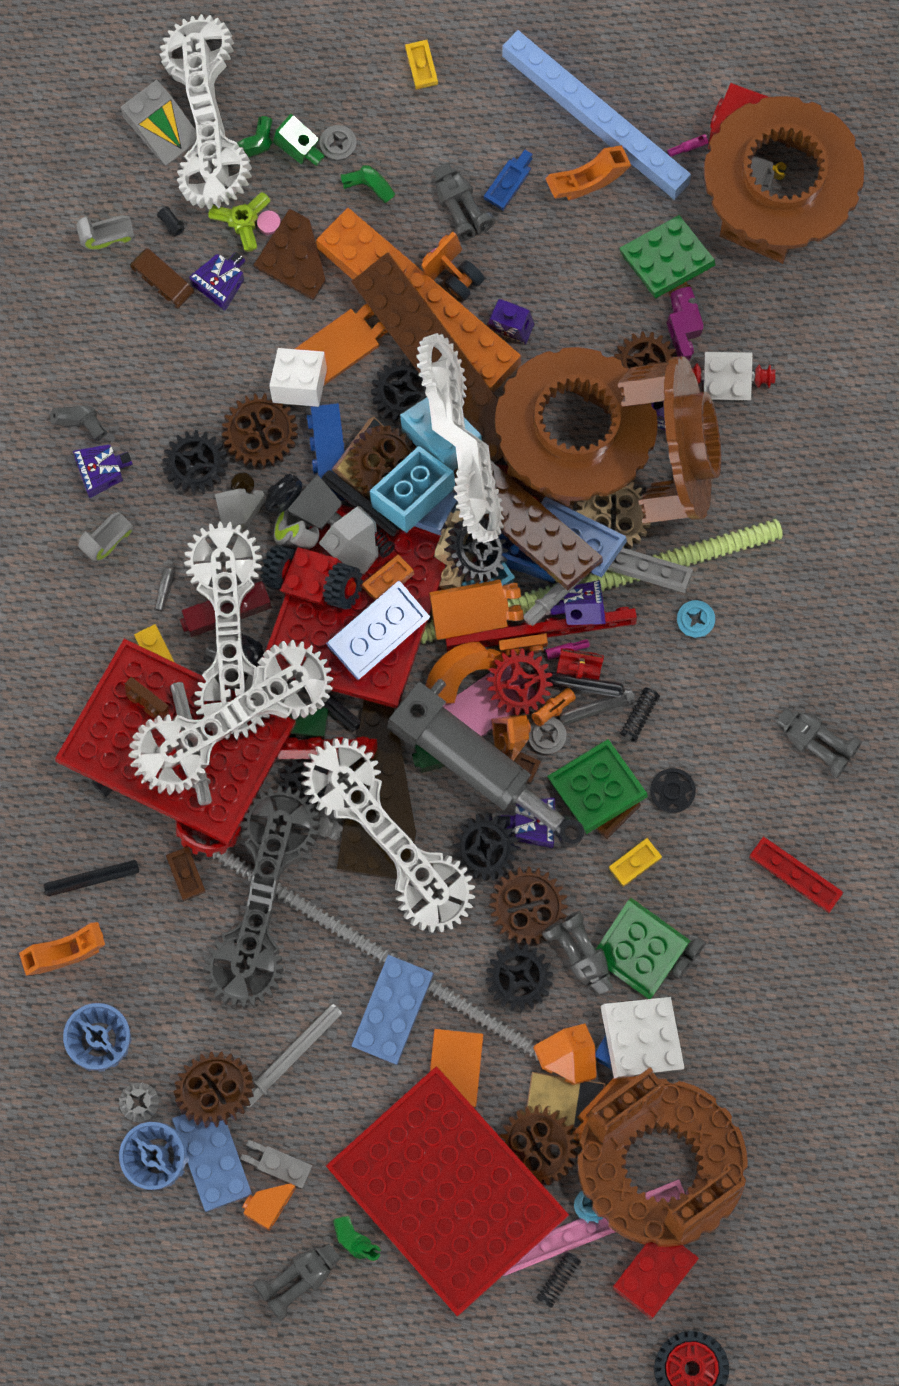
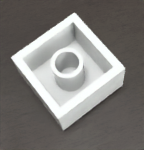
M278 348L270 381L272 402L319 407L327 372L325 353L321 351Z

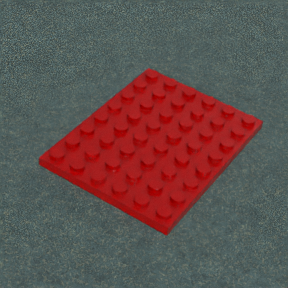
M342 505L337 513L344 517L355 508ZM328 523L319 531V539L316 545L308 550L333 557L319 544L331 527ZM376 525L380 533L383 532V535H386L389 541L395 543V548L385 558L378 554L376 560L367 572L362 574L360 579L364 583L394 557L399 555L414 570V575L403 586L430 616L432 609L429 592L439 591L441 575L447 566L434 557L435 549L441 536L414 526L407 533L400 528L399 532L392 537ZM381 534L375 539V542L380 538ZM385 540L379 548H381L387 540ZM391 546L384 552V554L389 551ZM363 587L361 592H358L359 598L355 599V605H352L350 609L347 608V610L329 605L327 602L323 606L285 595L266 651H271L270 648L275 644L279 647L282 641H285L288 646L294 640L296 647L301 642H304V649L306 650L312 645L313 654L321 652L318 657L319 660L327 659V662L323 665L324 668H331V671L326 674V676L333 678L327 684L333 687L331 691L393 708L399 707L428 620L357 680L340 659L328 650L326 643L375 600ZM282 654L276 656L282 671L291 666ZM306 657L303 658V660H302V662H301V664H300L301 666H302L303 663L305 662Z
M123 639L55 757V762L229 846L291 734L296 720L269 714V719L263 717L261 719L265 725L264 727L258 724L255 726L256 734L250 729L248 730V738L243 733H239V739L236 740L234 734H230L228 740L223 738L215 743L210 752L209 765L204 768L207 778L211 781L208 786L212 802L208 805L201 806L199 804L196 790L192 787L189 790L184 787V790L179 794L174 789L171 795L168 794L167 788L158 793V786L156 785L150 790L149 781L141 783L144 777L142 774L135 776L139 768L130 765L136 759L129 757L131 751H134L129 745L136 741L133 735L136 732L140 733L139 727L141 725L146 726V722L149 719L154 722L155 718L148 715L144 710L145 707L140 703L135 704L128 699L125 683L130 677H133L168 705L171 721H173L177 716L171 692V684L177 682L184 684L192 720H201L204 715L196 714L201 707L194 705V702L201 700V698L197 697L195 692L202 691L198 686V682L206 683L202 675L127 639ZM231 690V699L227 700V702L237 698L235 691ZM204 701V704L220 703L221 701ZM251 720L247 722L248 726L252 724ZM204 727L206 734L213 736L212 730L209 732L207 727ZM156 728L151 730L157 746L160 747L166 741ZM176 748L166 755L173 756L177 752ZM181 764L172 768L182 781L187 779ZM162 768L159 769L158 773L155 776L157 779L162 771Z
M437 1066L326 1165L329 1171L457 1317L570 1216Z

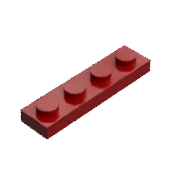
M314 737L308 740H298L297 738H288L278 755V759H311L308 755L309 753L318 754L315 749L316 746L325 749L324 741H328L332 746L333 739L322 740L319 737ZM336 737L341 744L343 737ZM368 737L348 739L349 745L353 740L357 741V749L361 745H365L364 754L372 752L371 758L374 757L378 748L377 739H369Z
M764 836L749 856L750 859L828 913L831 912L844 893Z

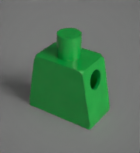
M292 114L276 130L273 143L300 164H303L308 159L315 166H318L325 157L316 148L319 139Z

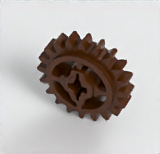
M642 331L640 338H637L634 333L632 334V342L628 339H623L624 347L618 346L617 352L619 354H614V357L621 361L624 368L629 369L627 365L632 367L643 366L644 360L649 361L648 365L667 363L676 354V349L668 350L671 342L667 341L663 344L662 335L654 339V332H651L647 338L644 331ZM644 348L642 352L634 353V356H630L634 351ZM653 350L661 355L664 362H660V358L654 355Z

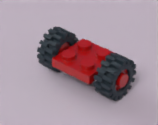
M275 545L270 548V552L266 553L267 559H263L265 564L261 569L263 571L261 574L262 582L265 586L280 590L283 594L323 606L327 602L329 605L347 610V608L350 609L352 605H355V599L359 598L358 592L362 590V587H360L363 584V580L360 579L362 577L361 570L357 567L343 564L338 558L299 547L297 550Z

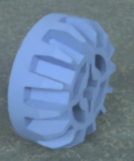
M92 1003L79 1008L70 1016L64 1028L63 1041L68 1055L76 1064L88 1071L96 1070L102 1072L105 1069L116 1067L123 1057L127 1056L129 1045L131 1044V1033L125 1017L117 1009L107 1004ZM94 1023H104V1024H107V1025H109V1026H108V1028L105 1030V1028L102 1027V1026H99V1025L92 1026V1024H94ZM111 1029L114 1030L116 1036L114 1047L109 1042L108 1032ZM89 1030L97 1035L102 1033L101 1037L106 1046L102 1042H94L93 1035ZM83 1032L86 1033V1041L90 1045L86 1051L82 1045ZM92 1049L104 1050L107 1054L97 1057L90 1055L89 1052Z
M146 1122L131 1129L124 1137L119 1151L120 1166L126 1178L137 1187L147 1190H160L175 1184V1181L184 1174L185 1163L189 1160V1157L186 1156V1148L188 1146L181 1138V1133L170 1127V1125L160 1122ZM153 1139H163L168 1143L162 1146L153 1145L150 1141ZM172 1146L174 1151L172 1164L168 1161L169 1153L167 1149ZM152 1151L158 1152L156 1154L158 1160H152L154 1157ZM150 1167H157L160 1171L164 1172L153 1173L148 1169Z

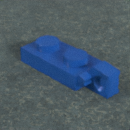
M524 150L518 160L514 157L512 160L509 159L484 195V200L504 211L528 177L531 170L528 165L533 159V154Z

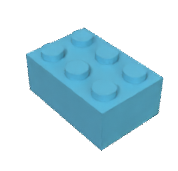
M428 397L400 414L402 432L406 433V436L417 447L423 448L454 471L458 468L456 446L432 430ZM464 418L465 429L482 440L481 434Z
M418 446L370 490L371 505L407 533L454 490V471Z

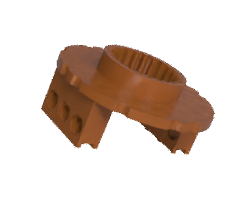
M788 96L763 98L758 104L748 103L729 115L721 123L720 132L714 134L709 143L711 151L706 154L704 163V182L707 194L713 198L711 205L722 220L719 235L721 238L783 264L790 249L805 247L810 241L820 242L839 230L848 220V213L857 206L859 201L857 193L862 190L864 182V163L861 151L856 149V139L846 124L834 113L823 111L821 105L812 101L804 103L800 98ZM772 138L774 141L786 144L785 147L787 148L791 146L807 153L806 156L808 157L813 156L814 159H818V178L815 180L814 186L809 187L808 193L803 191L800 198L794 194L791 200L788 199L787 195L779 199L776 193L772 197L769 196V190L762 192L761 184L755 185L756 177H752L753 169H751L752 157L755 156L756 149H761L762 142L767 145L769 144V139Z
M562 348L557 353L547 351L528 360L517 369V375L514 378L508 379L503 390L505 394L499 397L497 402L495 435L501 441L499 449L505 462L508 464L507 475L530 495L539 498L540 502L547 497L572 509L577 501L591 500L595 495L605 497L619 491L636 478L638 470L644 469L649 460L648 453L655 446L658 427L657 412L652 408V403L622 407L621 401L625 397L621 395V387L618 388V382L629 369L624 368L619 359L613 356L605 357L601 351L588 348ZM566 388V391L569 390L583 397L585 402L588 403L590 401L604 409L605 413L611 414L610 421L612 423L609 433L605 434L604 441L598 440L597 447L590 444L589 450L581 446L580 450L577 451L575 446L566 449L565 443L557 445L556 438L550 440L551 433L545 432L546 425L543 424L542 414L545 410V404H549L550 397H556L557 391L564 394Z
M684 356L670 358L667 363L631 367L618 382V388L621 387V395L625 397L621 401V405L623 407L664 401L666 438L674 480L651 483L650 488H647V492L642 495V499L638 500L642 513L645 514L642 518V523L690 518L691 520L703 519L707 516V510L710 507L711 479L718 478L721 472V440L713 401L708 392L700 393L696 376L692 372L689 361Z
M651 1067L617 1092L612 1093L606 1100L591 1110L579 1146L582 1148V1152L577 1157L579 1180L585 1197L593 1202V1211L598 1217L605 1218L608 1221V1227L621 1236L645 1245L649 1242L656 1243L658 1247L685 1245L699 1240L702 1233H712L720 1225V1220L728 1218L737 1206L746 1183V1179L743 1176V1172L748 1167L746 1146L739 1127H735L732 1124L730 1112L726 1108L719 1107L716 1103V1098L694 1085L682 1081L672 1084L667 1079H658ZM653 1129H656L658 1133H662L663 1129H667L668 1135L675 1131L677 1132L678 1139L683 1136L686 1138L685 1145L692 1144L690 1151L691 1153H696L694 1160L698 1162L696 1167L698 1172L692 1186L687 1189L686 1194L680 1193L678 1200L674 1196L671 1197L669 1202H666L665 1198H661L659 1202H656L654 1196L648 1200L646 1199L645 1192L637 1194V1186L630 1187L632 1180L631 1178H626L628 1170L624 1169L626 1155L631 1144L636 1142L637 1137L643 1138L645 1131L649 1135L652 1134Z

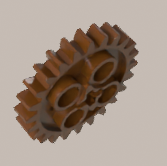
M255 393L251 401L245 396L244 404L237 400L238 408L229 407L232 415H225L224 418L228 423L222 424V429L225 430V432L221 433L222 439H227L224 442L225 448L231 447L228 450L229 455L236 454V462L243 458L245 467L252 462L254 469H256L258 463H261L263 469H266L267 462H270L275 467V459L284 462L282 454L290 456L291 453L288 447L295 448L296 445L292 439H298V433L293 432L298 430V424L293 423L296 421V416L290 415L291 408L283 409L285 404L273 403L272 398L270 401L267 400L266 393H264L262 399H258ZM252 413L257 417L269 449H265L260 434L256 431L255 422L251 417ZM264 413L273 415L269 420L261 419ZM245 421L251 424L246 429L239 427V424ZM272 434L281 435L278 441L269 439ZM252 442L259 444V447L254 450L247 448Z
M390 425L368 428L366 432L359 434V439L353 441L357 447L349 449L354 456L347 458V460L353 462V466L348 467V470L355 473L350 479L358 480L355 488L363 487L361 494H369V500H371L370 490L381 481V476L384 478L397 466V462L401 463L415 450L410 449L412 440L405 441L406 433L399 435V428L391 430ZM384 443L387 447V451L384 450ZM368 457L371 460V465L368 464Z
M528 866L525 873H523L519 867L516 870V875L509 871L507 873L509 880L501 877L499 880L502 886L495 884L493 887L498 894L492 893L489 896L495 900V902L488 905L489 908L495 909L489 915L490 918H497L493 926L501 925L502 929L499 934L507 932V941L515 937L518 945L522 940H525V944L529 946L531 940H533L537 946L540 944V938L547 942L542 932L559 921V919L567 917V915L561 912L568 908V905L561 904L567 898V895H559L563 886L555 887L554 884L557 878L549 881V872L541 876L540 868L535 873H532L530 866ZM531 887H540L543 891L542 897H534L531 893ZM509 892L517 893L519 902L511 903L507 898V894ZM543 900L549 901V904L534 906L530 912L527 908L512 913L507 912V909L522 907L526 901H528V904H535ZM546 910L549 914V920L541 921L537 917V911ZM514 916H522L525 919V926H516L513 920Z
M222 1051L218 1057H215L213 1052H210L209 1058H205L201 1054V1061L199 1062L191 1059L193 1066L184 1065L186 1073H178L180 1081L174 1083L177 1089L173 1091L176 1098L175 1102L181 1114L186 1115L188 1121L194 1119L197 1126L203 1121L205 1128H208L210 1122H213L216 1128L219 1125V1121H223L225 1125H228L229 1117L236 1121L235 1113L244 1114L245 1111L242 1106H250L248 1098L254 1097L252 1089L255 1086L252 1074L248 1072L247 1065H242L240 1058L234 1060L231 1053L225 1058ZM222 1072L220 1075L214 1076L216 1073ZM202 1075H206L209 1078L214 1089L219 1091L221 1098L226 1104L221 1103L215 1091L209 1088L206 1079ZM235 1089L233 1092L227 1093L229 1090ZM214 1103L212 1106L206 1107L208 1104Z
M540 1104L535 1106L534 1111L531 1106L525 1107V1112L521 1109L516 1111L517 1117H509L512 1125H503L504 1129L508 1132L500 1134V1137L505 1139V1143L542 1185L544 1180L547 1185H551L553 1179L557 1182L562 1179L561 1174L564 1176L569 1174L567 1167L572 1168L575 1166V1163L570 1159L576 1158L579 1155L573 1151L574 1148L579 1147V1144L574 1143L572 1140L578 1134L570 1133L574 1125L566 1126L565 1122L568 1117L565 1116L560 1119V1110H556L551 1114V1106L545 1107L543 1111ZM540 1122L547 1126L546 1135L542 1134L538 1129ZM527 1126L531 1127V1132L528 1131ZM519 1135H523L526 1138V1147L519 1144ZM541 1142L543 1146L537 1149L535 1145ZM552 1144H555L559 1147V1156H555L552 1153ZM532 1156L539 1160V1168L531 1165ZM547 1159L550 1160L551 1165L547 1164Z

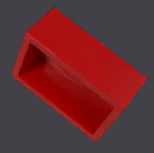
M649 1242L642 1248L612 1289L652 1320L699 1258L683 1245L658 1247L656 1243Z

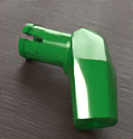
M259 116L255 135L237 142L239 147L243 148L248 158L262 154L271 147L272 141L269 138L273 122L271 118Z
M362 165L358 171L341 174L344 189L360 184L367 185L383 203H387L395 196V192L384 177L370 165Z
M349 1216L333 1220L337 1241L357 1259L367 1258L371 1261H375L380 1257V1253L375 1252V1250L381 1251L380 1247L372 1244L366 1236L356 1232Z

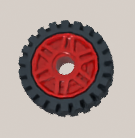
M681 1332L669 1338L659 1349L654 1364L655 1379L658 1386H726L729 1377V1361L725 1350L713 1337L702 1332ZM689 1362L695 1363L699 1369L698 1374L695 1376L688 1375L685 1372V1365Z

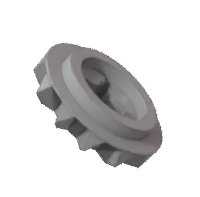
M333 125L322 133L320 148L328 159L332 158L336 161L339 159L347 160L348 156L352 153L354 154L357 145L356 136L348 127ZM334 136L339 141H344L342 143V150L338 146H332L334 144Z
M554 717L541 727L533 722L528 741L532 748L540 754L552 755L560 751L565 744L566 729ZM540 728L547 733L553 731L551 737L554 743L547 739L540 742L543 737Z
M143 1082L132 1083L123 1089L119 1098V1106L122 1114L127 1119L134 1122H144L156 1113L159 1099L156 1091L148 1084ZM146 1093L143 1102L147 1109L137 1106L132 1110L134 1101L131 1095L140 1098Z

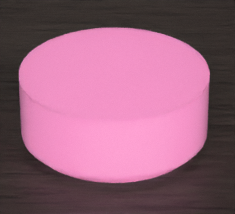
M264 211L258 216V229L265 235L274 234L280 225V218L273 211Z

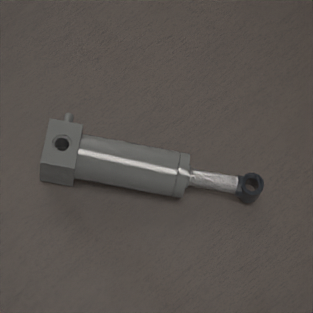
M438 679L431 689L419 681L389 718L387 729L413 749L416 745H419L503 811L511 803L514 805L516 802L548 828H551L553 834L558 837L559 842L563 846L570 848L577 846L584 836L583 825L576 820L559 816V813L554 809L552 810L548 804L546 805L541 799L536 798V795L527 790L528 785L526 783L531 777L529 772L444 708L446 701L438 696L446 686L442 679ZM417 712L422 717L415 718L411 715V713ZM568 828L574 829L577 832V838H567L565 830Z

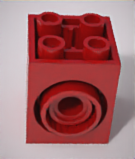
M730 83L725 97L720 98L710 124L709 143L713 135L720 132L721 123L729 115L748 103L758 104L761 99L768 98V96Z

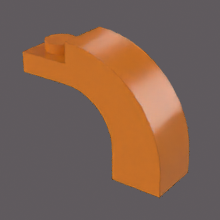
M622 145L604 148L589 163L570 171L549 174L545 179L555 199L567 197L568 200H573L607 186L619 178L631 166V163Z
M480 642L459 645L448 651L436 662L429 673L425 686L431 689L438 679H442L446 686L438 696L446 701V703H455L458 688L463 679L476 670L496 669L497 666L493 660L496 659L502 662L501 653L495 649H486Z
M94 922L67 937L51 942L32 944L21 951L19 955L25 974L29 976L50 972L88 959L99 953V949L105 945L99 923Z

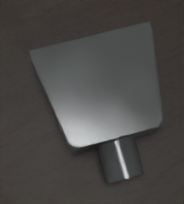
M316 475L288 508V512L321 531L327 523L332 526L342 518L337 513L342 506V502L325 482Z

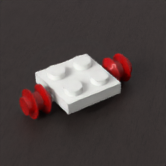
M705 351L704 370H702V373L698 363L692 368L698 385L702 378L704 380V392H708L712 400H751L752 381H754L758 388H760L762 383H766L768 388H770L771 384H775V369H771V365L767 369H762L759 364L755 368V373L752 371V352Z

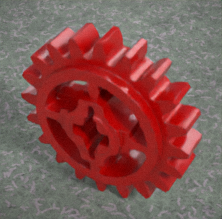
M511 649L509 652L510 657L505 653H501L502 662L496 659L493 660L497 666L496 669L488 668L493 677L486 678V681L492 682V686L487 687L486 690L494 691L490 700L499 699L496 705L497 708L502 707L504 704L506 705L505 713H509L514 708V714L519 715L522 708L523 713L527 715L529 714V707L534 711L538 710L536 702L545 704L542 695H551L545 688L553 686V683L546 681V678L551 677L552 673L544 672L549 665L539 664L542 660L541 656L533 659L534 651H530L525 656L524 649H520L518 655H516L514 649ZM520 662L532 667L535 674L529 675L525 673L520 666ZM511 665L510 676L508 679L501 681L502 673ZM517 676L529 679L521 684V688L519 685H509L517 680ZM538 682L535 693L528 699L529 687ZM510 689L514 691L516 696H518L519 702L509 699L503 690Z

